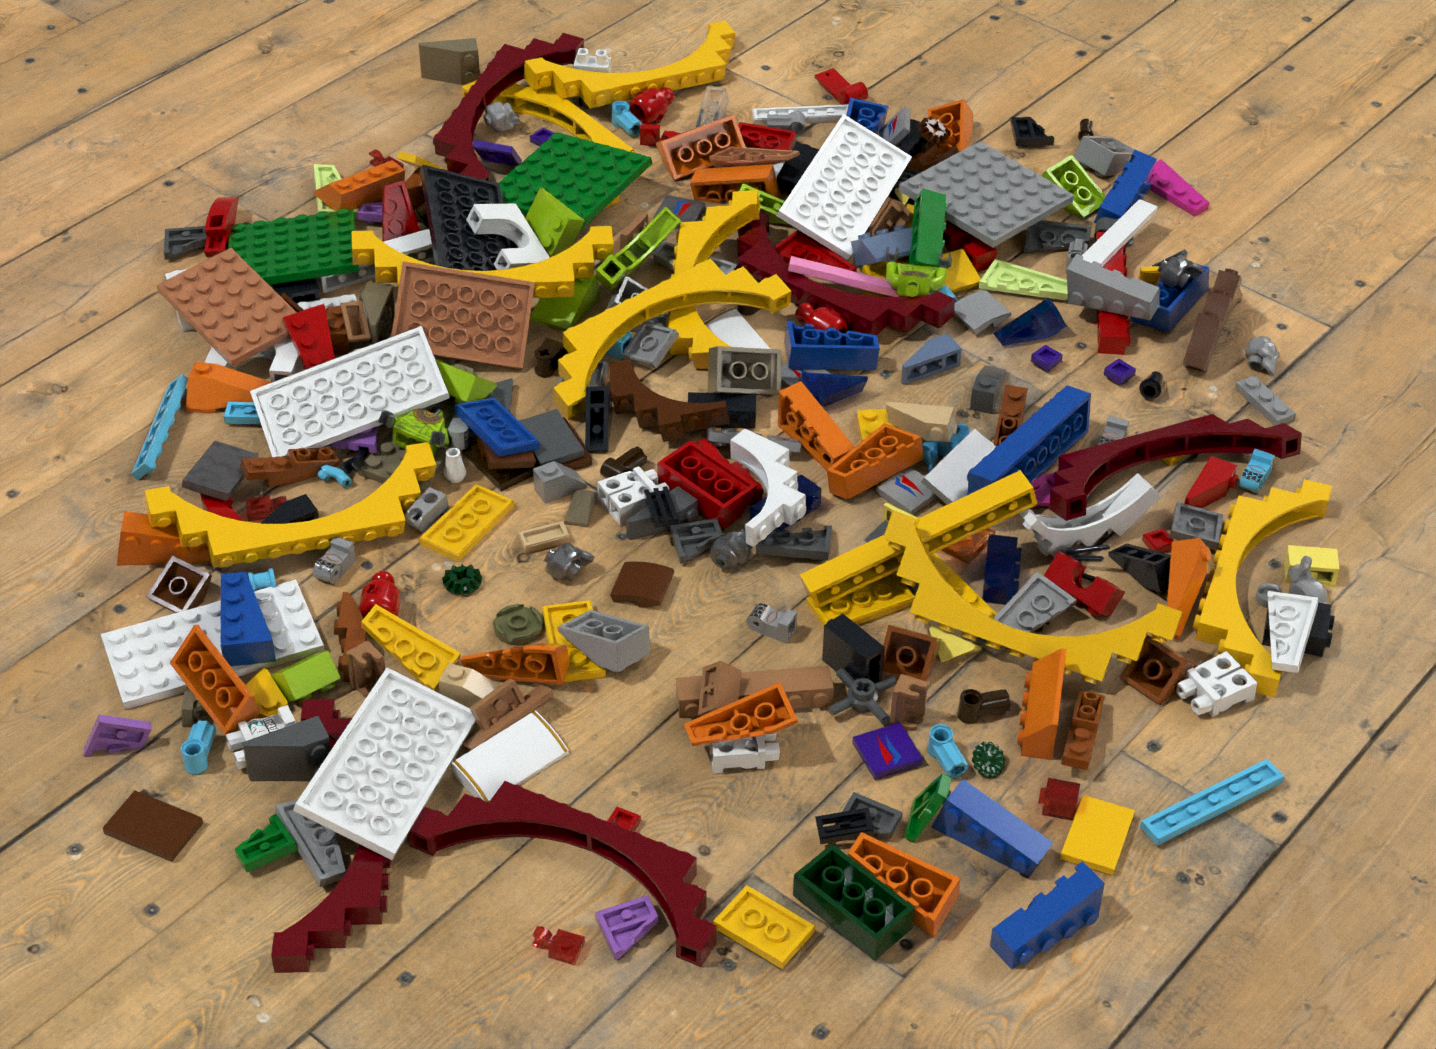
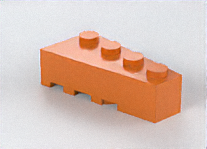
M773 164L696 169L690 181L694 200L719 204L721 201L729 202V200H732L733 192L739 191L743 183L781 199Z
M801 381L779 391L778 427L791 439L800 440L801 448L824 469L827 470L855 447Z
M884 423L827 469L829 493L848 500L924 460L922 437Z
M124 511L117 566L167 564L172 555L187 563L211 562L206 543L197 547L182 548L175 523L166 527H151L147 514Z
M861 832L849 850L848 856L914 906L913 923L934 938L959 897L960 878Z

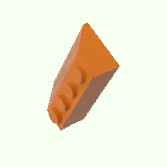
M734 114L656 143L662 162L673 180L692 174L696 169H705L713 166L709 156L729 147L746 148Z
M391 160L315 190L314 195L334 211L343 208L354 210L361 207L362 204L382 199V187L403 181L405 179V169Z
M194 625L170 661V664L224 735L239 731V722L246 721L247 723L252 719L258 718L260 715L255 698L200 626Z
M1059 649L1033 662L1031 673L1026 672L1024 688H1029V692L1024 691L1022 706L1027 707V710H1021L1019 725L1024 726V729H1019L1017 744L1022 745L1021 756L1052 760L1066 649Z

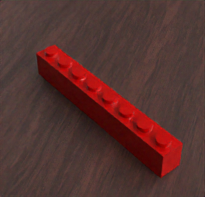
M1097 232V234H1096V241H1097L1105 232ZM1126 244L1102 268L1112 272L1114 269L1118 270L1127 277ZM1096 309L1098 353L1124 355L1125 348L1130 346L1131 334L1129 333L1130 320H1127L1129 316Z

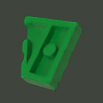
M942 773L914 798L904 835L905 839L913 843L939 808L945 803L951 794L949 787L952 778Z
M277 814L269 818L270 824L263 830L257 828L250 835L249 839L243 841L234 849L236 857L246 873L298 851L296 842Z

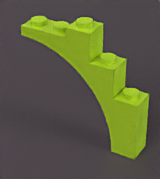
M664 207L628 245L615 255L610 254L596 269L595 279L612 293L625 276L629 277L636 268L639 270L658 246L679 225L681 220L667 207Z

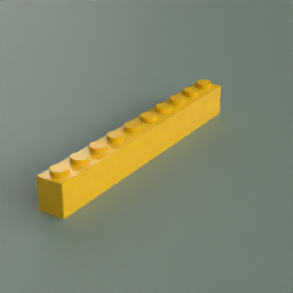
M1020 470L918 518L920 520L918 529L929 555L1037 505L1034 488ZM884 535L800 574L805 591L816 608L822 607L898 571L906 547L903 546L902 551L888 546L889 541L883 539Z

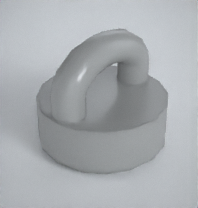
M1264 583L1258 587L1256 601L1260 605L1268 608V591L1282 593V589L1276 584Z

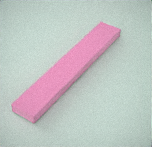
M793 256L790 258L788 267L790 272L891 297H909L898 295L896 288L889 285L886 279Z

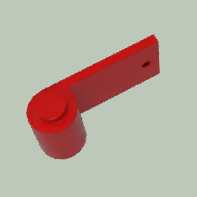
M834 68L815 75V79L841 105L849 104L850 98L863 101L868 98V90L864 83L857 82L850 85Z

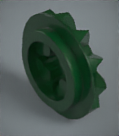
M463 563L459 567L452 565L451 570H445V575L442 577L443 586L453 594H469L480 587L482 576L479 569H474L472 564L467 567Z

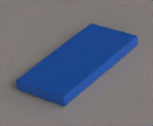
M495 398L460 403L454 406V413L499 457L540 449V441Z

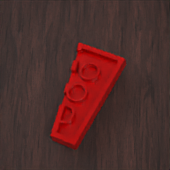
M800 230L795 231L773 247L778 255L788 264L791 256L857 272V268Z
M324 304L283 317V324L306 370L335 359Z

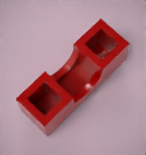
M946 222V229L943 233L944 247L950 252L963 249L977 273L989 269L996 259L997 249L953 223Z
M1058 551L1044 577L1068 592L1069 595L1077 600V604L1080 605L1083 602L1088 605L1087 611L1093 615L1100 617L1102 614L1110 617L1125 591L1098 576L1089 587L1084 588L1081 583V577L1087 567L1071 556Z

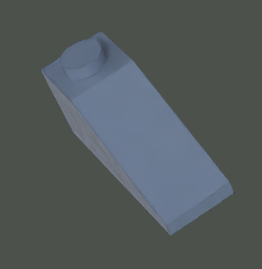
M949 334L928 340L902 365L901 383L905 385L960 366L962 348Z

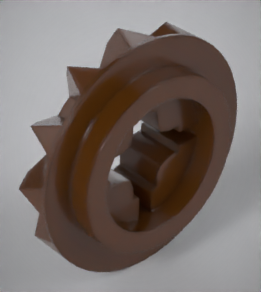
M931 116L929 118L924 117L919 123L920 134L930 143L943 144L949 137L947 134L948 129L944 127V123L939 122L938 118L934 120Z

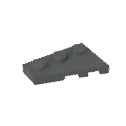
M1041 220L1028 228L1024 254L1069 249L1070 243L1075 241V239H1083L1089 247L1092 226Z
M832 525L824 526V530L812 531L811 527L802 528V532L791 533L788 530L772 531L764 540H761L756 545V554L828 560Z

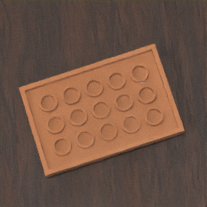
M232 248L157 285L158 292L231 367L290 337L283 324V317L297 312Z
M403 261L391 337L422 326L434 357L522 370L535 282Z

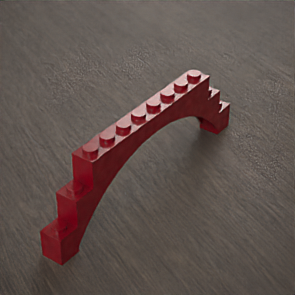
M562 33L559 39L555 40L554 44L535 38L525 49L504 44L496 52L493 60L488 63L485 71L479 75L476 83L470 87L467 95L461 99L459 106L453 110L450 118L444 122L438 134H435L433 138L435 154L446 157L447 170L491 181L490 171L484 169L473 148L474 132L485 108L504 90L524 79V65L527 60L542 57L546 61L561 66L574 64L579 48H584V38Z
M760 211L759 220H753L738 229L737 247L738 256H740L737 258L738 269L744 266L754 279L761 281L777 274L791 290V301L800 305L802 303H810L814 310L819 307L833 308L841 314V318L847 323L848 328L859 333L878 335L887 326H890L906 334L920 321L939 329L954 317L955 299L939 291H936L934 294L914 297L867 296L834 289L815 282L802 274L788 271L789 265L778 255L768 238L767 233L770 232L769 214Z
M1214 414L1060 455L1058 456V471L1054 472V487L1050 488V510L1065 521L1085 516L1087 499L1101 483L1128 468L1158 459L1201 453L1252 454L1254 449L1275 455V457L1280 459L1299 455L1301 452L1302 433L1285 423L1264 428L1250 419H1244L1229 424Z
M334 699L303 700L301 721L319 716L329 735L332 750L352 718H341V712L336 710ZM359 844L353 861L333 891L300 921L283 932H274L271 953L274 972H309L310 960H315L316 949L346 948L347 936H352V925L382 924L383 913L388 912V896H384V892L390 889V875L386 873V868H391L392 860Z
M504 781L489 803L481 798L464 794L448 816L441 811L424 807L408 833L409 847L431 856L436 851L457 844L498 837L548 839L586 849L613 862L628 872L655 898L667 916L675 934L677 958L702 967L717 943V925L712 924L706 919H700L707 908V891L697 885H691L697 875V857L692 856L686 851H680L667 846L663 842L647 838L638 832L622 828L613 822H607L590 813L572 808L568 804L549 799L543 794H537L524 789L520 785Z

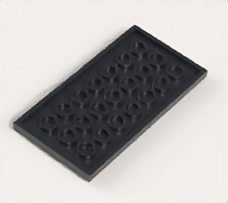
M422 165L420 176L435 265L471 271L497 270L494 262L501 249L512 248L511 240L498 234H475L466 219L474 204H503L500 184Z

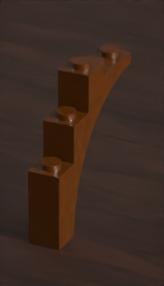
M1228 268L1225 271L1219 270L1213 290L1208 293L1203 312L1198 314L1183 361L1185 367L1207 372L1213 351L1227 317L1237 302L1241 303L1243 294L1240 290L1242 278L1238 275V271Z
M631 359L609 363L611 399L616 415L635 411L639 428L659 425L663 442L686 438L685 432L730 424L726 401L690 403L669 399L653 392L639 380L635 374Z

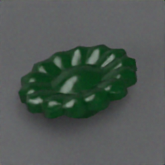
M982 742L980 745H977L975 747L976 750L972 752L974 756L972 762L980 775L984 774L986 778L990 776L994 778L997 774H1001L1002 769L1005 768L1004 762L1006 759L997 744L994 745L992 742Z

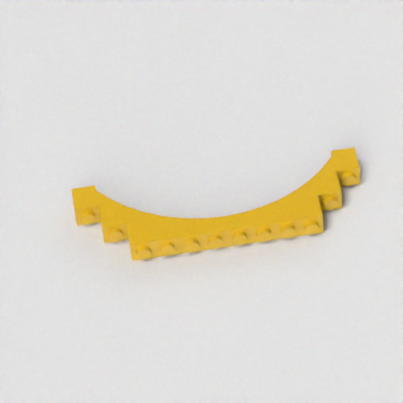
M725 20L709 23L707 37L697 50L680 61L652 70L628 73L593 72L561 66L546 61L541 57L525 61L523 77L533 90L552 87L561 99L580 96L591 109L613 104L616 101L632 100L640 92L650 88L660 90L663 87H668L674 91L724 80L726 64H729L736 32Z
M476 81L462 86L463 97L467 95L470 87ZM515 83L491 102V104L495 102L509 103L513 112L551 122L570 132L575 137L634 152L631 146L574 105V103L568 99H561L552 87L533 90L530 85L521 87ZM619 195L605 208L620 202Z
M758 190L733 192L732 200H729V206L707 207L706 216L702 217V221L680 222V230L676 231V242L678 245L674 246L676 259L673 260V271L675 274H671V278L682 271L696 266L700 262L708 260L716 248L730 235L751 221L759 220L760 201ZM695 306L668 312L670 318H666V327L676 329L679 333V336L669 349L670 355L689 354V360H693L695 369L708 368L709 348L716 346L731 347L708 329L699 317Z
M590 226V231L570 248L537 263L504 270L460 271L535 282L533 298L574 297V278H593L594 260H605L610 254L613 255L612 226ZM352 231L353 265H375V283L398 282L399 289L403 261L441 267L398 252L374 235V231Z
M711 258L700 262L696 266L682 271L678 275L664 280L658 285L644 290L640 294L626 299L622 303L608 308L604 312L564 331L563 347L569 354L558 359L559 375L564 381L553 387L554 402L568 419L586 411V387L589 386L598 363L617 340L651 318L676 309L704 304L745 305L769 310L774 314L790 305L791 290L777 274L765 278L758 283L744 266L737 270H732L725 275Z
M429 442L407 445L404 458L398 468L376 491L345 510L305 522L261 524L222 517L186 502L172 493L169 486L145 490L144 504L151 527H166L175 523L182 548L197 547L206 543L213 568L229 567L233 564L252 563L264 558L274 559L286 554H301L308 550H323L330 547V541L335 536L350 542H357L363 540L372 541L385 536L394 537L403 533L406 520L402 508L409 509L421 496L418 481H427L430 478H434L436 462Z
M1304 479L1302 488L1297 487L1295 493L1271 487L1269 496L1264 495L1263 501L1239 495L1236 504L1231 503L1228 517L1231 519H1226L1223 533L1227 534L1221 535L1218 548L1222 550H1216L1213 564H1217V566H1211L1208 580H1212V582H1206L1203 596L1207 597L1206 599L1201 598L1198 609L1201 615L1196 614L1193 629L1197 630L1195 640L1219 646L1218 654L1227 651L1241 665L1240 669L1243 668L1257 682L1256 693L1275 698L1282 671L1272 669L1271 654L1257 640L1244 619L1236 593L1237 572L1247 555L1271 534L1299 521L1314 517L1324 518L1332 490L1331 485Z
M894 510L891 514L883 539L889 541L888 546L902 551L903 546L906 547L896 575L902 577L901 583L913 587L916 586V583H919L910 609V613L916 614L915 620L926 624L933 620L939 623L938 628L951 633L953 628L963 631L962 637L976 641L977 637L986 640L985 645L998 650H1000L1001 645L1010 648L1009 654L1024 658V655L1027 654L1034 657L1033 662L1059 649H1066L1064 673L1072 676L1073 671L1083 675L1081 680L1095 685L1097 680L1104 681L1113 653L1118 654L1117 660L1131 664L1132 660L1138 662L1148 633L1152 634V640L1166 644L1167 640L1173 641L1183 612L1157 603L1155 610L1140 619L1119 628L1097 634L1049 636L1034 634L1005 625L976 609L945 580L924 546L918 529L920 520Z

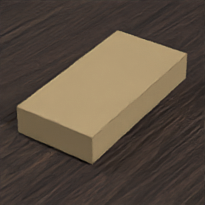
M563 521L517 532V539L525 554L571 542L570 535Z

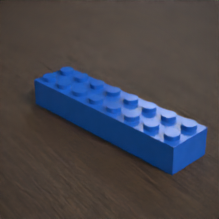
M1068 385L1060 392H1057L1041 409L1033 413L1025 423L1021 424L1016 431L1008 435L1000 445H997L991 453L983 457L974 468L969 470L967 474V495L1020 470L1030 484L1035 478L1041 476L1058 460V456L1064 455L1088 433L1091 393Z

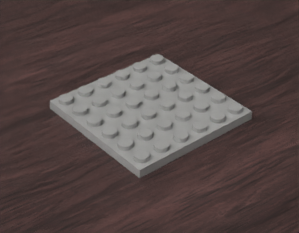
M981 141L899 185V191L915 200L923 188L945 194L948 209L944 218L993 248L1069 205L1074 199V195L1066 191V189L1050 182L1049 179L1038 175L1033 170L1024 167L1017 161L1012 160L1002 152L991 148Z

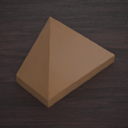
M363 302L340 303L348 342L371 340Z

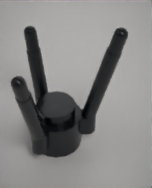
M1110 546L1066 548V550L1061 549L1060 552L1071 556L1078 562L1080 560L1102 561L1104 559L1103 556L1080 555V553L1109 550ZM1083 573L1081 578L1094 581L1096 577Z

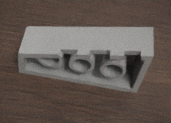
M1075 255L1067 267L1068 304L1151 320L1160 305L1159 287L1135 277L1129 279L1118 270L1114 269L1112 272L1102 268V264L1096 261L1090 263L1083 260V256Z

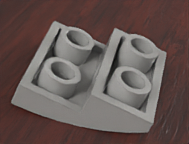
M986 290L974 292L955 302L954 316L975 335L979 334L989 325L997 327L1012 315L1006 307Z

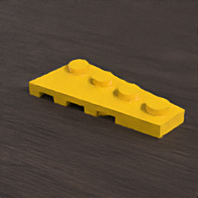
M376 604L361 622V627L423 686L433 691H436L439 687V679L449 663L456 665L460 660V652Z

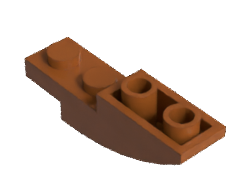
M1005 385L993 443L995 446L1000 445L1008 435L1016 431L1022 424L1028 388Z
M332 447L288 449L286 457L241 459L240 467L247 480H265L267 486L271 487L293 484L316 477L322 466L336 467L340 461Z
M343 592L341 602H337V617L339 619L334 620V635H338L341 652L343 653V656H339L338 670L343 672L344 682H350L346 652L367 641L366 631L361 627L363 616L357 603L348 592Z
M1079 690L1061 765L1088 770L1105 699L1104 695L1093 691Z

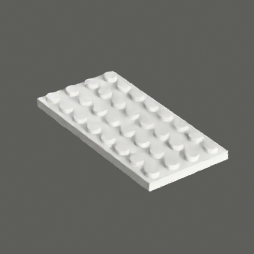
M843 114L776 216L848 260L853 253L851 241L858 240V235L866 232L912 156Z
M422 326L250 391L272 457H286L288 449L321 448L384 424L378 422L382 410L390 411L395 414V417L408 414L414 409H423L450 398Z
M296 580L278 584L276 587L271 586L254 591L273 640L276 662L231 667L240 677L261 671L263 668L268 669L325 651L323 642ZM221 601L101 634L125 710L190 690L172 667L170 661L194 625L200 626L222 655Z
M386 668L296 802L293 811L393 860L422 809L427 804L476 723L470 708Z

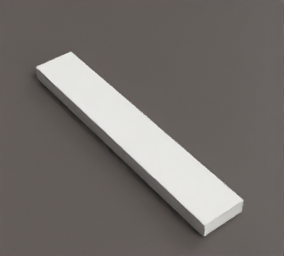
M849 104L752 109V117L755 125H767V114L789 115L793 111H800L805 115V123L838 122L843 114H847Z
M1139 199L1082 255L1083 260L1090 263L1096 261L1102 264L1101 267H1103L1157 213L1158 206Z

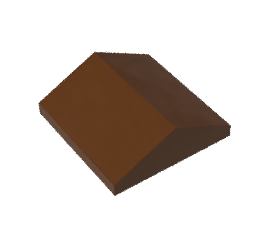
M172 555L146 597L175 613L196 608L204 602L212 575Z

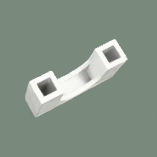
M516 204L473 205L466 220L475 234L502 235L512 240L519 247L501 249L494 262L497 270L522 267L550 258Z
M290 337L251 357L268 358L273 361L269 369L272 383L299 373L303 368V363ZM211 347L205 360L206 363L219 364L235 370L236 366L231 367Z

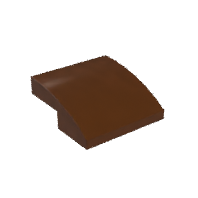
M937 144L929 146L917 152L910 159L906 168L925 171L959 153L956 145L941 151Z
M481 438L477 440L481 456L486 458L489 469L532 468L535 466L536 460L532 451L499 457Z
M624 562L610 596L613 602L636 600L639 607L659 606L663 602L674 575L673 568L650 562Z

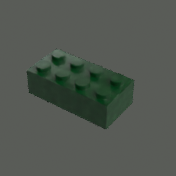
M833 844L794 874L793 896L873 960H876L913 929L915 907Z

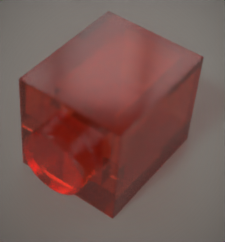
M1048 778L1047 787H1041L1038 802L1043 804L1042 815L1073 821L1080 783Z

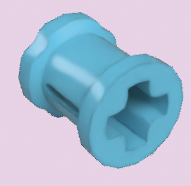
M270 568L268 572L248 573L253 591L271 586L276 587L273 568Z

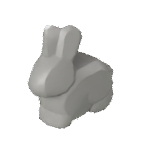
M1304 556L1300 564H1296L1288 570L1289 578L1292 581L1288 594L1317 597L1319 603L1327 604V591L1324 585L1311 576L1312 559L1309 556Z

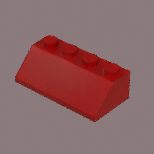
M692 440L657 462L658 484L665 482L669 486V491L678 486L698 500V511L709 519L717 518L719 526L723 529L741 518L758 488L757 484Z

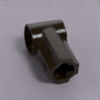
M636 446L616 460L614 458L605 460L600 468V474L607 479L624 472H633V468L642 467L647 463V456L644 454L643 449Z
M974 689L964 690L960 695L957 716L960 721L973 724L980 719V716L1010 711L1009 694L1006 689L980 693Z

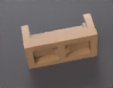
M888 197L869 225L866 233L875 236L876 231L888 229L889 232H892L896 226L905 224L907 226L913 213L902 202Z
M368 640L346 652L351 688L353 690L357 689L365 698L370 693L367 690L375 686L385 671L384 656Z
M722 661L703 667L698 715L703 716L739 700L741 670Z
M903 674L900 675L892 691L890 725L900 722L905 730L915 731L916 725L908 723L907 720L912 719L923 722L928 691L927 681Z

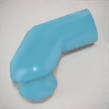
M324 465L318 472V476L322 480L328 481L330 477H333L343 488H348L352 484V479L342 469Z

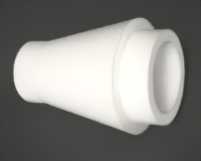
M450 448L446 451L443 475L447 481L459 483L465 478L467 471L461 458L460 450Z

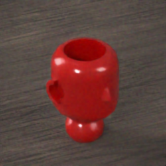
M663 87L660 90L650 88L640 92L632 98L629 107L630 112L642 124L659 123L664 118L668 105L673 103L674 93L668 87Z
M802 303L795 312V317L799 322L814 325V329L826 331L829 327L835 328L843 334L847 333V323L841 318V314L833 308L819 307L814 310L810 303Z
M379 571L375 573L371 582L363 587L359 605L363 619L375 604L398 617L401 595L399 589L394 584V577L389 572Z

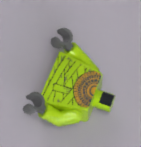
M887 247L885 259L888 261L886 264V281L893 288H896L898 295L914 297L932 294V292L942 289L948 272L947 268H950L952 265L951 254H949L948 259H943V252L939 254L940 267L938 268L895 263L898 260L899 249L896 247V253L892 254L889 252V247Z
M433 407L429 412L421 408L414 409L408 414L395 417V414L390 411L382 410L378 422L385 423L388 428H393V444L406 448L407 445L429 442L433 456L438 447L445 448L449 445L448 429L445 428L443 412L439 408Z

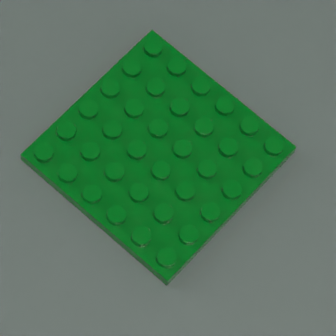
M556 132L499 182L503 204H516L521 213L527 216L539 189L543 188L585 220L581 227L582 229L652 165V159L649 156Z
M343 208L330 213L322 211L316 215L309 216L302 214L288 219L281 217L267 222L260 220L247 225L239 223L231 227L229 248H232L268 285L359 272V265H353L352 231H356L353 209Z

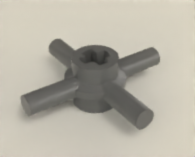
M840 668L836 675L849 688L847 698L829 706V713L834 716L852 707L854 711L859 713L871 711L882 724L888 722L890 719L889 715L876 702L879 693L896 685L895 677L890 676L874 684L871 680L865 678L854 680L844 668Z

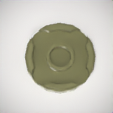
M524 604L507 606L497 613V617L493 621L495 636L501 642L520 646L533 642L542 634L543 619L541 613L534 607L530 606V608L524 607Z

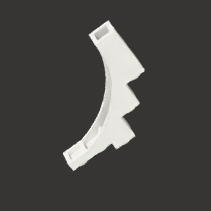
M743 429L730 440L731 459L750 469L763 483L768 495L761 512L745 524L746 544L754 547L774 529L780 527L783 522L792 525L798 519H801L807 509L806 495L797 491V471L789 468V449L747 429Z
M1137 473L1115 493L1086 508L1085 516L1065 521L1058 515H1039L1030 509L1019 514L1024 519L1021 523L1030 532L1033 531L1035 534L1033 537L1040 543L1037 548L1045 556L1051 554L1055 557L1058 551L1070 548L1075 542L1078 545L1082 542L1087 547L1092 546L1106 531L1109 533L1114 531L1121 536L1161 495L1148 481Z

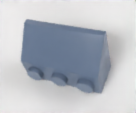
M905 224L894 227L892 232H889L888 229L876 231L875 236H871L870 233L858 235V240L851 241L856 266L886 261L887 247H889V252L892 254L896 253V247H898V258L910 255L912 227L907 228Z

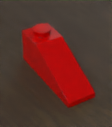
M1210 456L1188 492L1184 504L1203 508L1225 497L1229 489H1234L1239 477L1235 475L1237 465Z

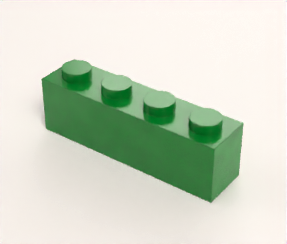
M923 188L915 198L909 264L940 267L938 256L945 245V240H943V233L946 229L944 216L948 209L945 194Z

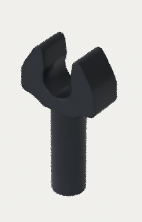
M362 447L353 458L341 465L347 475L353 469L357 471L366 463L364 458L369 454V448Z

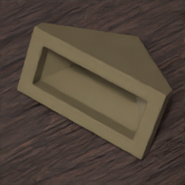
M575 489L564 524L588 528L597 502V492Z

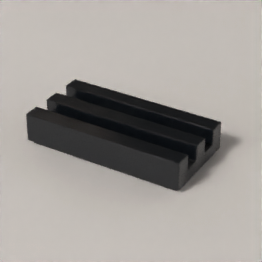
M663 487L662 491H659L658 488H653V492H649V489L644 490V497L654 527L678 524V516L668 487ZM661 497L665 499L671 519H668ZM656 498L663 521H659L652 499Z
M869 808L815 816L820 845L857 839L861 832L874 836ZM865 818V820H861V821H855V822H850V821H849V820H855V819ZM840 822L837 825L823 827V825Z

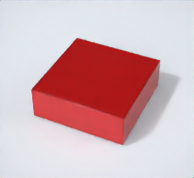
M1164 528L1143 534L1142 541L1150 550L1165 553L1172 549V542L1174 540L1169 538V534Z
M616 807L607 822H613L622 828L634 832L641 822V815Z

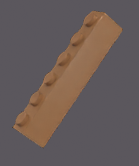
M829 666L741 673L739 700L781 682L792 709L833 705L834 687ZM702 676L676 678L679 718L700 716L698 715Z

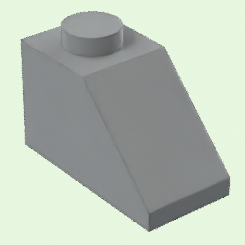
M555 461L533 469L534 490L544 503L575 492V489L582 490L587 488V484L575 470Z

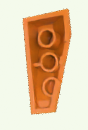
M195 362L188 378L186 411L216 413V409L226 408L228 402H253L250 391L272 382L219 364Z
M778 682L689 721L684 726L692 746L773 734L799 722L781 682Z

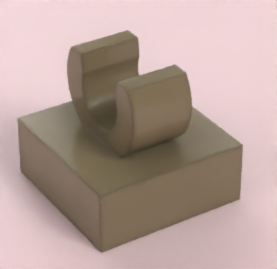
M185 690L182 705V727H192L194 717L198 720H206L208 713L201 703L196 700L191 690Z

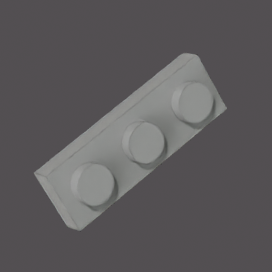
M1254 375L1236 382L1235 390L1274 426L1282 423L1287 424L1295 420L1296 413Z

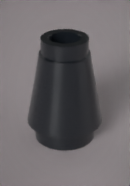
M1152 372L1140 383L1139 390L1144 398L1154 399L1161 394L1163 376L1160 372Z

